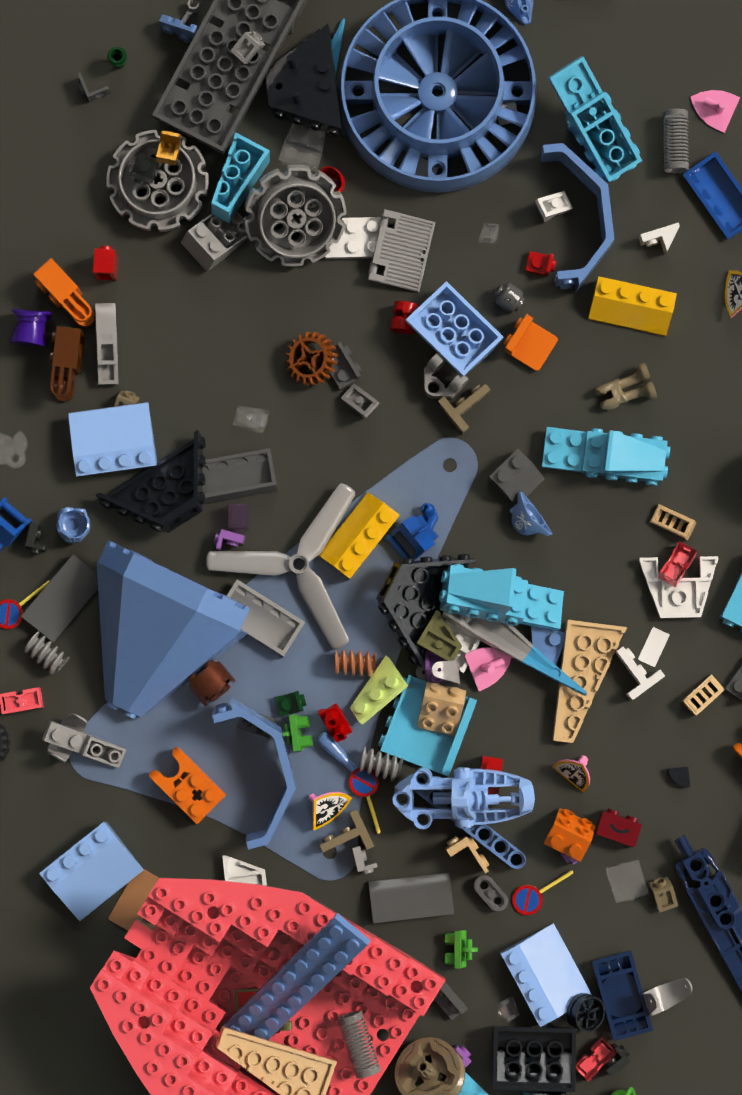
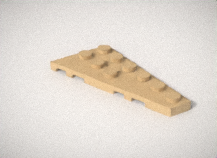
M566 620L561 670L587 692V695L584 696L559 683L552 735L553 741L574 742L588 708L592 704L595 693L600 687L610 661L627 627Z
M224 1026L220 1030L215 1045L220 1051L280 1095H326L337 1061L331 1058Z

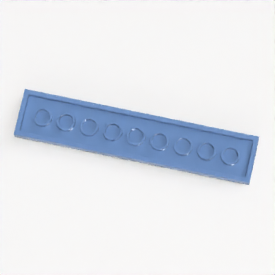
M336 913L223 1026L269 1040L369 944L370 939L340 914Z

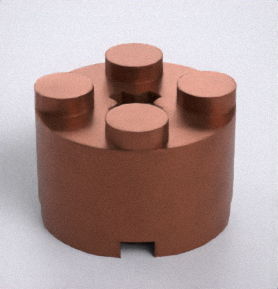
M209 661L204 666V671L200 674L195 673L188 680L190 682V690L204 706L209 705L207 703L208 700L211 699L214 702L230 689L228 684L230 682L235 683L236 681L220 661Z

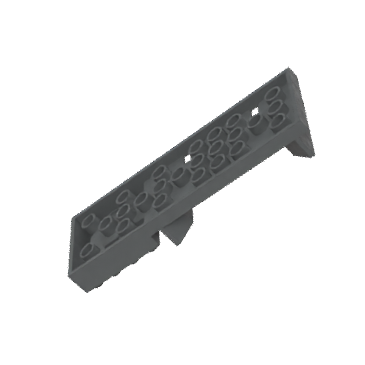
M214 0L155 108L152 117L222 154L226 150L229 151L231 147L230 141L287 35L293 33V24L296 18L299 19L308 0ZM212 16L223 21L220 28L209 23ZM254 31L262 37L264 44L266 43L274 47L270 54L262 50L263 48H260L249 63L244 64L231 52V49L245 32ZM179 78L190 84L187 90L176 85ZM231 106L240 109L238 116L229 113Z

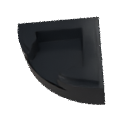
M688 767L667 769L669 776L675 783L683 787H690Z

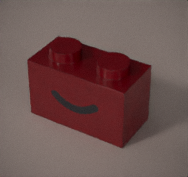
M609 808L607 812L601 811L594 834L635 848L642 824L637 823L638 818L629 815L626 818L618 816V811Z

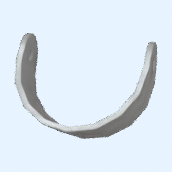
M457 660L440 661L432 665L431 672L433 676L447 680L438 682L439 684L460 686ZM426 665L423 668L418 666L416 676L428 682Z
M71 713L61 724L84 731L87 720ZM49 743L47 748L49 755L63 763L68 760L73 752Z
M682 978L642 993L650 1016H654L684 1000L692 993L693 988L687 978Z

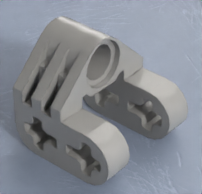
M438 352L424 368V392L431 399H441L444 396L446 399H453L468 383L469 378L458 374L445 389L444 384L434 376L446 363V360ZM436 384L439 387V391L431 393L428 390V386Z

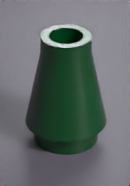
M114 47L109 50L107 59L111 65L121 69L125 66L127 53L121 47Z

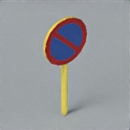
M50 581L45 582L20 603L11 599L0 601V627L4 629L17 627L22 621L23 609L21 606L42 591Z
M366 767L362 772L357 768L350 775L349 787L357 796L367 798L376 832L380 834L381 831L370 797L378 789L379 778L375 776L374 770L369 775L367 774Z
M573 871L567 872L540 890L532 885L520 886L512 896L514 908L523 915L535 914L542 905L541 893L572 875Z

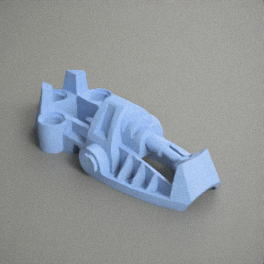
M458 767L455 769L454 778L432 776V772L428 768H419L414 774L409 775L395 786V794L393 796L395 808L409 820L414 821L415 826L419 829H427L433 819L455 820V826L461 829L471 828L474 825L508 821L532 812L535 802L534 789L530 780L507 772L489 769H470L469 767ZM419 773L426 774L428 781L425 783L420 782L417 775ZM519 786V792H512L510 796L488 795V787ZM452 789V792H433V804H451L452 807H414V790ZM405 794L408 797V802H399L397 796ZM499 802H511V805L519 806V808H489L488 805H497ZM418 815H427L429 822L421 823Z

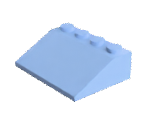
M447 281L405 320L462 377L485 359L504 338Z
M148 402L68 413L76 476L157 465Z
M103 822L39 874L75 917L81 921L144 871V869L107 822Z
M554 923L500 952L540 1027L565 1014L570 1001L575 995L580 993L592 995Z

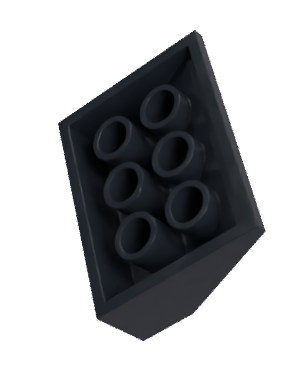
M493 1026L492 1090L575 1092L576 1028Z

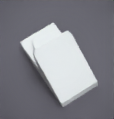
M565 191L535 200L544 222L573 209Z
M679 222L640 234L638 238L640 245L646 244L647 247L658 244V240H660L663 252L666 254L680 227Z

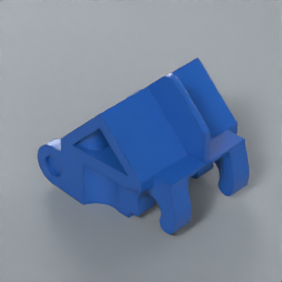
M5 497L0 501V510L3 508L21 525L16 529L0 516V552L4 549V546L8 548L19 534H23L32 522L30 518L27 519L9 504L8 499Z
M421 514L417 518L412 515L402 522L384 540L391 544L401 558H413L415 561L436 544L433 540L439 536L431 529ZM400 533L405 537L416 554L410 557L394 537L395 535Z

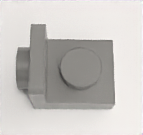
M254 31L245 32L231 49V52L244 64H248L256 52L263 48L265 44L258 33Z
M359 845L350 847L356 871L362 872V875L374 872L373 868L378 867L376 862L364 864V861H367L365 850L361 849Z

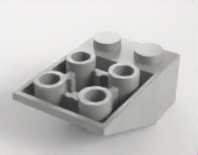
M236 212L230 223L211 214L189 229L181 244L208 272L249 237L245 229L244 218L238 212Z

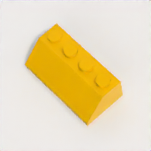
M598 276L588 319L666 336L677 293Z
M367 492L318 556L350 580L400 515L384 502Z

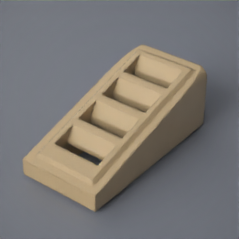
M658 504L650 523L687 541L696 525L695 520ZM662 512H666L662 522H659L658 520ZM670 515H672L673 518H672V520H671L669 526H667L666 523H667V521H668ZM677 519H680L681 521L677 529H674ZM686 522L688 523V525L686 527L685 532L683 533L681 532V530Z
M711 674L681 702L694 716H697L725 689ZM709 682H711L715 686V688L717 689L716 692H714L708 686ZM703 687L712 695L711 697H708L703 692ZM698 692L706 700L704 703L697 697L696 694ZM691 698H694L700 705L698 708L691 702Z

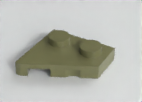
M436 610L419 638L417 645L445 661L455 660L462 645L441 616V613Z

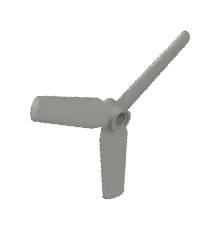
M343 483L337 486L301 537L297 554L292 557L278 551H210L206 557L207 569L273 576L292 571L297 577L298 591L331 648L339 649L349 642V638L321 578L309 568V562L324 550L352 502L355 491ZM297 559L305 562V566L301 570H297L293 566Z

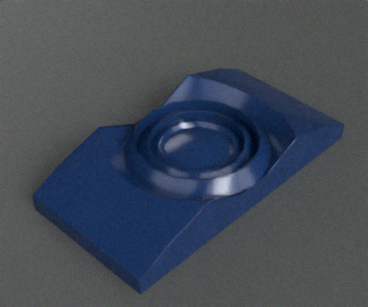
M629 950L593 960L592 965L602 1002L605 1006V1014L613 1041L653 1031L648 1009L642 996L643 991L632 951Z

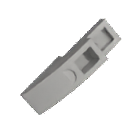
M95 303L98 384H118L115 303Z
M50 720L42 737L43 741L117 768L120 767L127 750L87 732Z

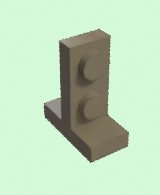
M479 384L470 391L471 396L467 399L463 397L455 403L456 408H453L445 396L437 403L462 435L469 430V426L462 419L461 415L490 393V388L486 384L482 387Z
M357 809L349 812L356 827L352 829V826H348L340 830L341 835L334 837L332 834L323 838V843L320 844L322 852L359 835L367 850L374 847Z

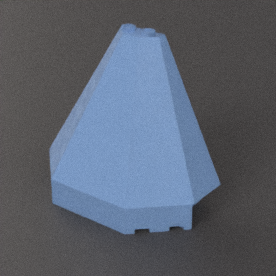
M107 541L97 562L105 700L108 701L107 706L115 710L119 707L125 710V715L135 719L136 716L143 717L188 682L192 675L203 670L209 661L217 659L245 637L248 633L240 629L250 608L224 594L208 589L158 565L141 554L126 549L112 541Z

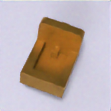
M161 131L156 162L176 165L181 147V134Z

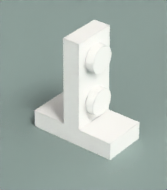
M621 647L615 651L616 655L639 684L626 694L630 701L665 677L663 672L658 670L646 678L647 672L641 664L637 666L633 660L635 656L629 648Z

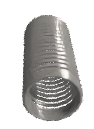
M685 109L665 110L663 112V170L668 173L686 172L689 170V159H687L689 157V152H687L689 150L687 145L689 143L687 138L689 136L687 131L689 129L687 124L689 122L688 111ZM670 125H686V126H673V127H672V126H670ZM670 132H686V133H673V134H672V133H670ZM673 156H686L684 158H670Z
M361 1010L347 1013L337 1019L339 1027H342L340 1029L343 1031L342 1034H345L343 1038H345L344 1041H347L345 1043L348 1045L346 1048H350L348 1052H350V1059H353L351 1062L353 1063L352 1066H355L353 1069L356 1070L357 1079L366 1078L381 1071L379 1061H377V1054H375L376 1051L372 1047L373 1043L370 1040V1033H368L369 1030L367 1029L366 1022H364L365 1019Z

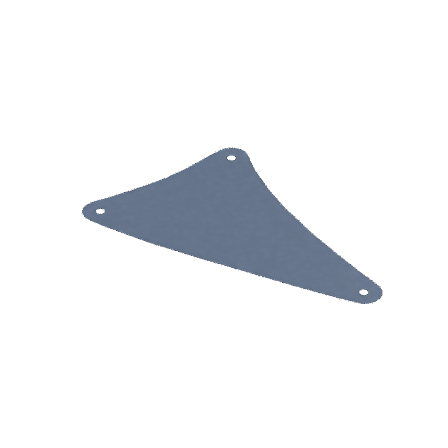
M451 437L439 439L350 503L331 538L367 492L384 502L400 515L350 580L320 556L309 562V568L321 578L349 638V642L345 646L337 649L338 655H340L342 650H345L346 656H348L350 650H353L354 656L357 655L358 651H361L363 657L367 651L370 653V657L373 656L374 652H377L375 670L385 656L389 657L393 664L396 665L402 646L398 642L399 636L388 625L389 619L379 610V602L376 598L394 562H401V557L384 538L412 515L417 518L422 514L425 518L421 507L424 503H430L435 507L438 514V520L433 531L439 537L433 540L436 544L420 557L429 556L432 557V560L438 559L478 470L476 454L466 442ZM448 458L454 459L457 463V468L453 472H447L443 468V462ZM400 533L394 536L410 557L416 554L405 537ZM299 543L285 554L291 557L297 554ZM297 559L293 566L295 569L301 570L304 568L305 562ZM292 571L277 576L258 574L246 585L305 622L284 658L246 635L214 660L215 662L220 661L236 680L235 683L230 682L228 684L230 689L213 702L210 699L207 701L209 705L204 706L190 690V682L188 681L143 717L136 716L135 719L124 714L125 710L119 707L115 710L105 704L87 722L84 732L127 749L120 767L108 765L74 751L69 759L74 770L86 779L124 788L177 805L150 778L149 773L152 770H158L169 778L177 775L179 763L172 755V750L175 747H179L227 794L207 817L213 818L246 835L266 827L286 784L275 740L272 736L267 738L237 728L239 717L214 723L212 717L213 709H216V705L222 703L231 705L230 697L259 714L275 718V724L281 727L282 733L284 732L283 724H289L290 726L289 715L309 716L310 727L301 728L302 736H312L313 746L304 748L303 751L293 752V744H286L285 742L296 789L269 844L264 846L319 879L337 880L346 876L355 866L350 847L358 845V836L336 846L337 854L332 859L324 857L320 844L323 843L322 839L333 834L334 837L341 835L340 830L348 826H352V829L356 827L349 812L357 809L360 814L362 797L354 794L349 787V778L352 772L317 743V737L322 732L330 733L320 718L318 710L327 709L337 703L343 711L345 718L352 728V733L347 734V739L338 743L357 768H359L364 746H366V753L371 748L380 711L363 725L351 711V705L371 677H368L367 671H365L363 677L360 676L358 670L355 676H352L351 670H349L347 675H344L343 669H341L339 675L336 674V649L331 648L298 591L296 574L292 573ZM299 691L300 695L304 694L307 705L303 706L304 711L280 717L275 697ZM194 790L193 798L201 800L202 791L199 790L197 792ZM329 792H342L352 797L347 807L339 816L325 826L314 831L312 830L313 803L308 799L310 794L314 793L318 797Z

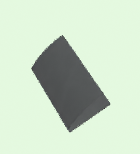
M270 448L205 460L206 465L203 467L206 481L205 485H203L205 504L278 491Z
M73 554L21 617L54 643L97 592V573Z
M449 873L369 882L373 923L454 914Z

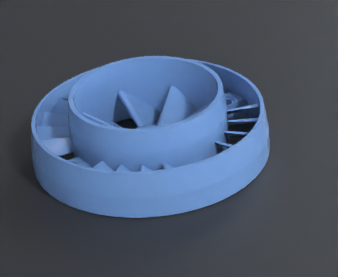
M394 0L375 12L362 25L353 38L341 66L338 86L339 108L342 123L351 144L361 158L377 173L409 189L435 193L452 192L475 186L489 179L504 168L517 154L529 133L537 103V80L531 55L522 36L508 18L490 4L482 0ZM428 2V18L414 21L409 6ZM447 2L461 5L457 19L447 17ZM477 10L483 13L477 25L473 27L470 25V21ZM440 12L443 16L433 17L432 14ZM393 13L401 27L400 30L396 29L387 15ZM497 22L502 28L488 40L485 34ZM372 26L387 40L386 44L369 30ZM446 35L441 72H438V36ZM513 38L517 46L499 56L496 49ZM405 44L424 73L425 77L423 79L396 53L401 45ZM355 46L363 47L377 55L378 59L354 49ZM479 54H483V56H481L476 62H474V63H473L469 68H467L462 74H460L456 79H454V78H455L464 68H466ZM525 58L531 81H504L502 66ZM347 66L373 73V80L345 81ZM379 80L418 89V93H380ZM360 89L364 93L361 96H355L353 91ZM438 89L441 90L443 94L439 97H436L432 94V92ZM519 90L521 91L522 95L520 97L513 96L512 91ZM475 95H495V96H475ZM516 102V105H530L529 112L525 114L502 108V103ZM346 104H373L374 110L350 118ZM421 105L422 109L403 127L395 121ZM434 114L437 115V139H431ZM457 115L472 129L471 131H470V130L467 128V126L457 117ZM498 117L522 127L518 136L496 124ZM377 124L380 125L378 129H376L363 139L360 137L359 134L367 131L368 129L374 127ZM490 132L508 147L506 151L501 153L486 138ZM390 139L391 143L377 156L374 152L385 141ZM477 146L480 147L490 162L482 167L472 150ZM402 150L407 153L398 169L393 165ZM462 155L468 173L447 177V159ZM419 157L428 159V177L415 175ZM435 167H439L443 170V173L435 175L432 170Z

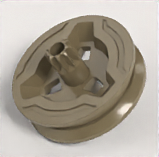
M427 1037L412 1042L402 1051L395 1066V1081L402 1095H458L465 1080V1067L461 1056L451 1045L438 1038ZM431 1055L432 1063L425 1061V1057ZM441 1073L447 1076L444 1082L442 1081L443 1076ZM421 1077L424 1083L417 1087L415 1082Z

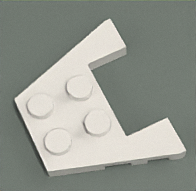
M718 556L699 557L700 578H682L676 588L658 578V557L639 558V563L659 618L701 617L718 562Z

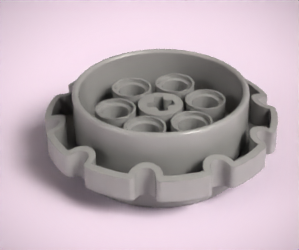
M157 130L138 133L135 135L136 141L134 143L125 141L113 155L117 163L108 167L106 181L108 189L114 190L110 200L121 217L125 215L130 216L129 223L134 227L150 231L151 227L157 226L159 232L177 229L180 227L181 219L191 221L203 207L199 198L207 196L209 190V175L207 172L201 171L206 166L205 160L195 145L191 147L186 146L187 140L181 135V147L176 162L179 170L171 173L168 170L172 165L159 163L154 179L158 180L161 178L162 183L158 182L155 184L154 181L153 183L146 182L145 185L134 182V177L129 176V174L134 172L139 154L142 153L156 158L160 143V136ZM176 184L182 186L179 192L171 191L172 186ZM141 189L147 190V194L144 197L137 196V192ZM160 196L166 198V201L161 205L155 203L156 199Z
M288 165L285 172H280L279 169L270 171L259 180L261 184L259 189H251L244 206L245 210L250 214L244 217V225L249 240H257L255 248L266 259L274 261V259L280 258V262L284 266H302L305 259L316 262L326 256L331 251L329 244L338 243L341 239L345 223L340 218L346 215L345 201L340 191H333L336 187L334 181L322 171L317 170L312 174L309 166ZM294 193H298V194H299V197H298L297 199H295V200H291V199H290V196H291L292 194H294ZM310 202H317L314 208H307ZM276 204H281L282 208L280 210H273ZM316 221L317 225L315 227H308L310 222ZM276 224H283L281 229H273ZM294 232H300L297 238H291V235Z

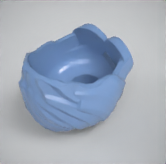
M65 507L58 512L56 530L61 539L69 544L81 542L88 535L90 519L85 509Z

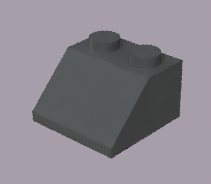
M519 449L506 459L488 478L514 506L518 503L517 495L519 492H523L527 497L545 480L535 465Z

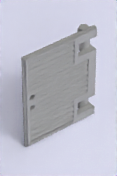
M384 209L379 224L373 259L370 263L368 280L420 292L436 222ZM389 218L396 219L393 229L387 227ZM378 265L385 266L383 276L376 274Z

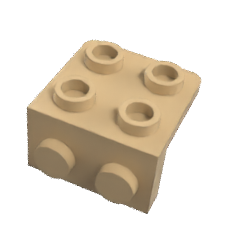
M427 682L417 727L454 736L463 711L466 690Z
M464 835L458 839L455 836L446 842L448 846L445 847V850L450 857L468 846L485 874L489 872L487 869L489 863L483 854L478 855L476 849L479 847L472 837L468 838Z

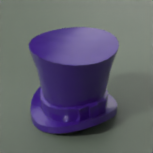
M12 308V312L16 314L17 322L9 343L47 347L45 324L46 321L51 319L52 312Z

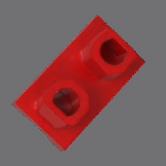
M337 703L327 709L318 710L320 718L336 742L347 739V734L352 733V728Z

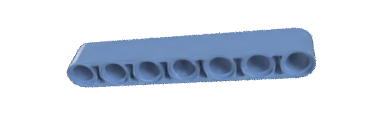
M417 775V778H422L425 780V782L428 781L427 777L423 775ZM442 789L414 790L435 808L447 807L448 805L433 804V801L430 799L431 792L435 790L444 792ZM487 824L474 825L467 829L463 828L464 831L510 867L519 869L524 866L526 862L525 855ZM483 828L489 831V837L486 840H481L478 836V832ZM503 841L505 843V850L503 852L495 851L494 845L496 842ZM513 854L521 856L520 864L513 865L510 860Z

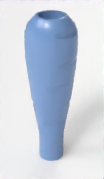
M322 732L317 737V743L320 747L343 764L350 772L357 768L330 733Z

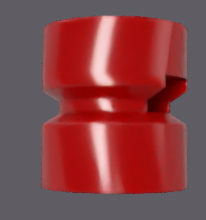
M394 301L393 314L395 317L391 319L390 330L403 334H415V330L405 320L420 305L407 301Z

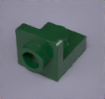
M299 691L275 697L280 717L304 711L303 706H307L304 694L300 695Z

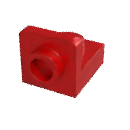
M530 251L525 272L548 277L550 271L554 272L556 260H553L554 254L546 255Z

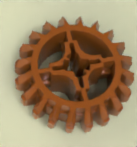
M306 332L305 336L299 334V340L294 338L292 339L294 345H288V348L291 349L290 353H285L289 357L285 364L290 365L286 370L292 372L291 377L297 378L296 381L298 383L303 382L306 386H309L310 383L313 386H316L318 382L322 384L324 383V377L326 379L330 378L329 372H335L332 366L338 364L334 361L338 354L333 353L336 347L331 345L332 340L326 339L324 334L319 335L318 332H313V334ZM317 343L322 349L314 351L309 344ZM309 367L313 374L306 375L301 368Z

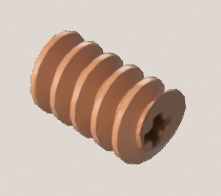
M336 649V674L339 675L341 669H343L344 675H347L349 670H351L352 676H355L358 670L360 676L363 677L365 671H367L368 677H371L373 672H375L377 652H374L373 656L370 657V653L367 651L363 657L361 651H358L357 655L354 656L353 650H350L348 656H346L345 650H342L340 655H338Z

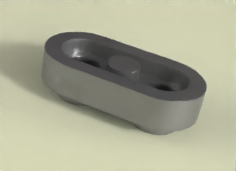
M481 875L476 878L474 889L492 910H504L508 905V897L501 888L487 875ZM481 882H487L488 887L482 889L480 887ZM495 897L501 898L500 904L494 903Z

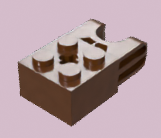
M57 326L56 332L53 331L52 333L54 351L50 352L49 362L52 363L50 390L62 402L70 401L73 398L76 374L81 375L85 334L79 328Z

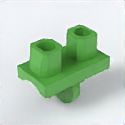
M299 714L289 715L290 726L289 724H283V737H285L286 744H293V752L303 751L304 748L313 746L312 736H302L301 728L310 727V717L299 716Z
M467 930L454 931V933L445 934L446 945H454V953L445 954V964L452 965L457 969L466 967V960H472V952H478V947H472V939H467Z

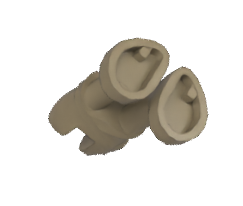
M645 363L638 365L636 372L631 376L621 380L618 378L595 389L597 396L612 392L614 397L601 402V409L607 411L615 409L620 404L640 397H646L650 400L657 398L655 387L651 381L633 390L622 391L624 388L650 380Z

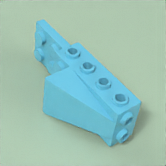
M580 56L547 77L566 110L564 112L567 115L565 120L568 124V130L575 136L577 142L584 146L586 150L584 154L589 162H593L596 174L603 180L612 182L618 179L624 172L634 169L642 161L638 147L633 144L628 129L621 122L620 114L613 108L612 100L608 93L603 92L584 56Z
M546 427L542 467L581 472L590 478L606 476L605 479L616 481L617 478H621L629 483L645 481L646 485L657 486V483H661L663 478H667L668 466H665V459H669L670 447L667 446L668 441H664L663 437L651 436V439L643 438L642 434L632 433L631 436H627L623 432L613 430L603 433L602 429L591 428V431L584 432Z
M453 564L442 573L441 582L443 586L439 596V602H441L440 611L485 619L490 622L505 623L510 626L524 624L559 631L561 628L564 591L528 584L527 580H522L521 577L516 576L515 568L483 571L480 568L469 569L464 568L461 564Z

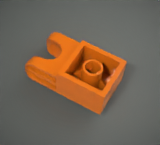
M50 258L33 274L36 278L34 282L44 294L48 292V297L58 309L62 307L81 327L91 326L95 321V314L89 304L81 297L83 294L79 287Z
M175 747L172 750V755L179 763L177 775L169 778L158 770H152L149 776L196 824H199L227 794L179 747ZM194 790L197 792L199 790L202 791L201 800L193 798Z

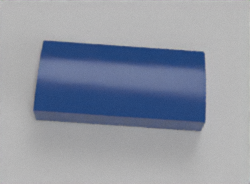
M715 151L684 173L683 176L729 240L742 231V188Z

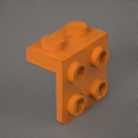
M526 314L524 319L520 317L514 327L517 330L514 335L509 334L505 340L506 348L504 352L531 369L539 371L556 345L558 338L532 322L533 318Z
M560 808L544 844L581 862L591 844L595 825L586 818L574 815L568 809Z

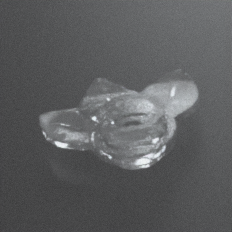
M21 431L16 433L14 438L0 434V465L8 464L11 468H20L24 465L26 461L24 452L28 447V442ZM15 455L19 456V461L17 462L12 460Z

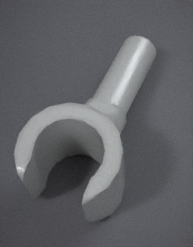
M188 0L187 11L182 18L183 24H185L191 14L198 12L199 3L196 7H191L190 5H192L193 0Z

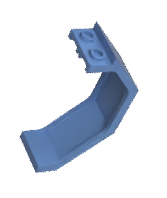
M565 144L543 145L540 153L541 162H561L597 198L602 245L584 268L557 271L556 278H554L555 287L560 286V289L572 288V285H575V291L577 292L611 248L614 241L608 184Z
M230 697L231 705L222 703L216 705V709H213L212 717L214 723L242 717L271 735L275 740L286 781L266 827L260 831L246 834V843L249 850L269 844L296 789V784L281 727Z

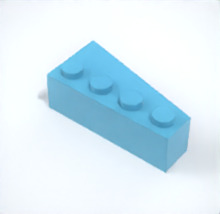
M235 132L232 146L229 149L221 178L211 202L213 215L230 223L269 164L270 150Z

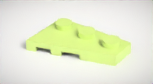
M384 657L350 707L362 725L408 687V684L389 657Z

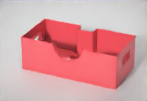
M679 541L671 557L661 569L658 578L676 588L684 576L685 570L689 568L696 557L697 551Z
M41 688L22 690L23 694L18 695L16 691L0 694L2 714L44 708ZM2 697L4 698V701H5V707H6L5 711H4V702H3V700H2Z
M602 1036L590 1047L592 1052L588 1056L584 1053L576 1061V1069L588 1082L599 1072L604 1064L608 1063L618 1053ZM601 1041H603L612 1051H610ZM577 1065H579L588 1075H586Z

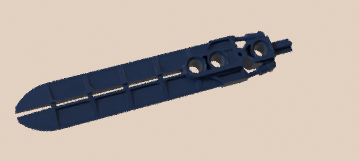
M683 835L674 840L683 856L682 859L675 863L674 867L679 879H682L686 894L742 992V953L739 949L742 947V908L724 874L713 862L714 858L708 850L701 848L693 851L686 836ZM694 859H697L699 862L696 870L690 868V863ZM709 864L716 871L713 877L708 878L710 872ZM688 876V878L696 880L697 885L689 887L686 877ZM714 895H717L719 899L718 903L715 906H712L710 904V898ZM727 913L728 921L722 924L720 916ZM728 929H732L739 943L736 944Z

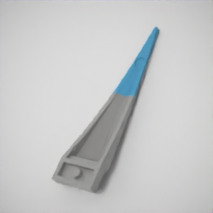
M443 612L442 617L459 627V630L584 696L587 695V692L551 662L514 626Z

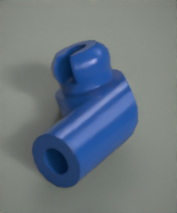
M424 503L421 510L427 524L433 530L438 520V514L432 504Z

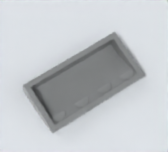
M236 580L227 596L250 608L240 630L247 632L249 637L284 658L305 622L241 581Z

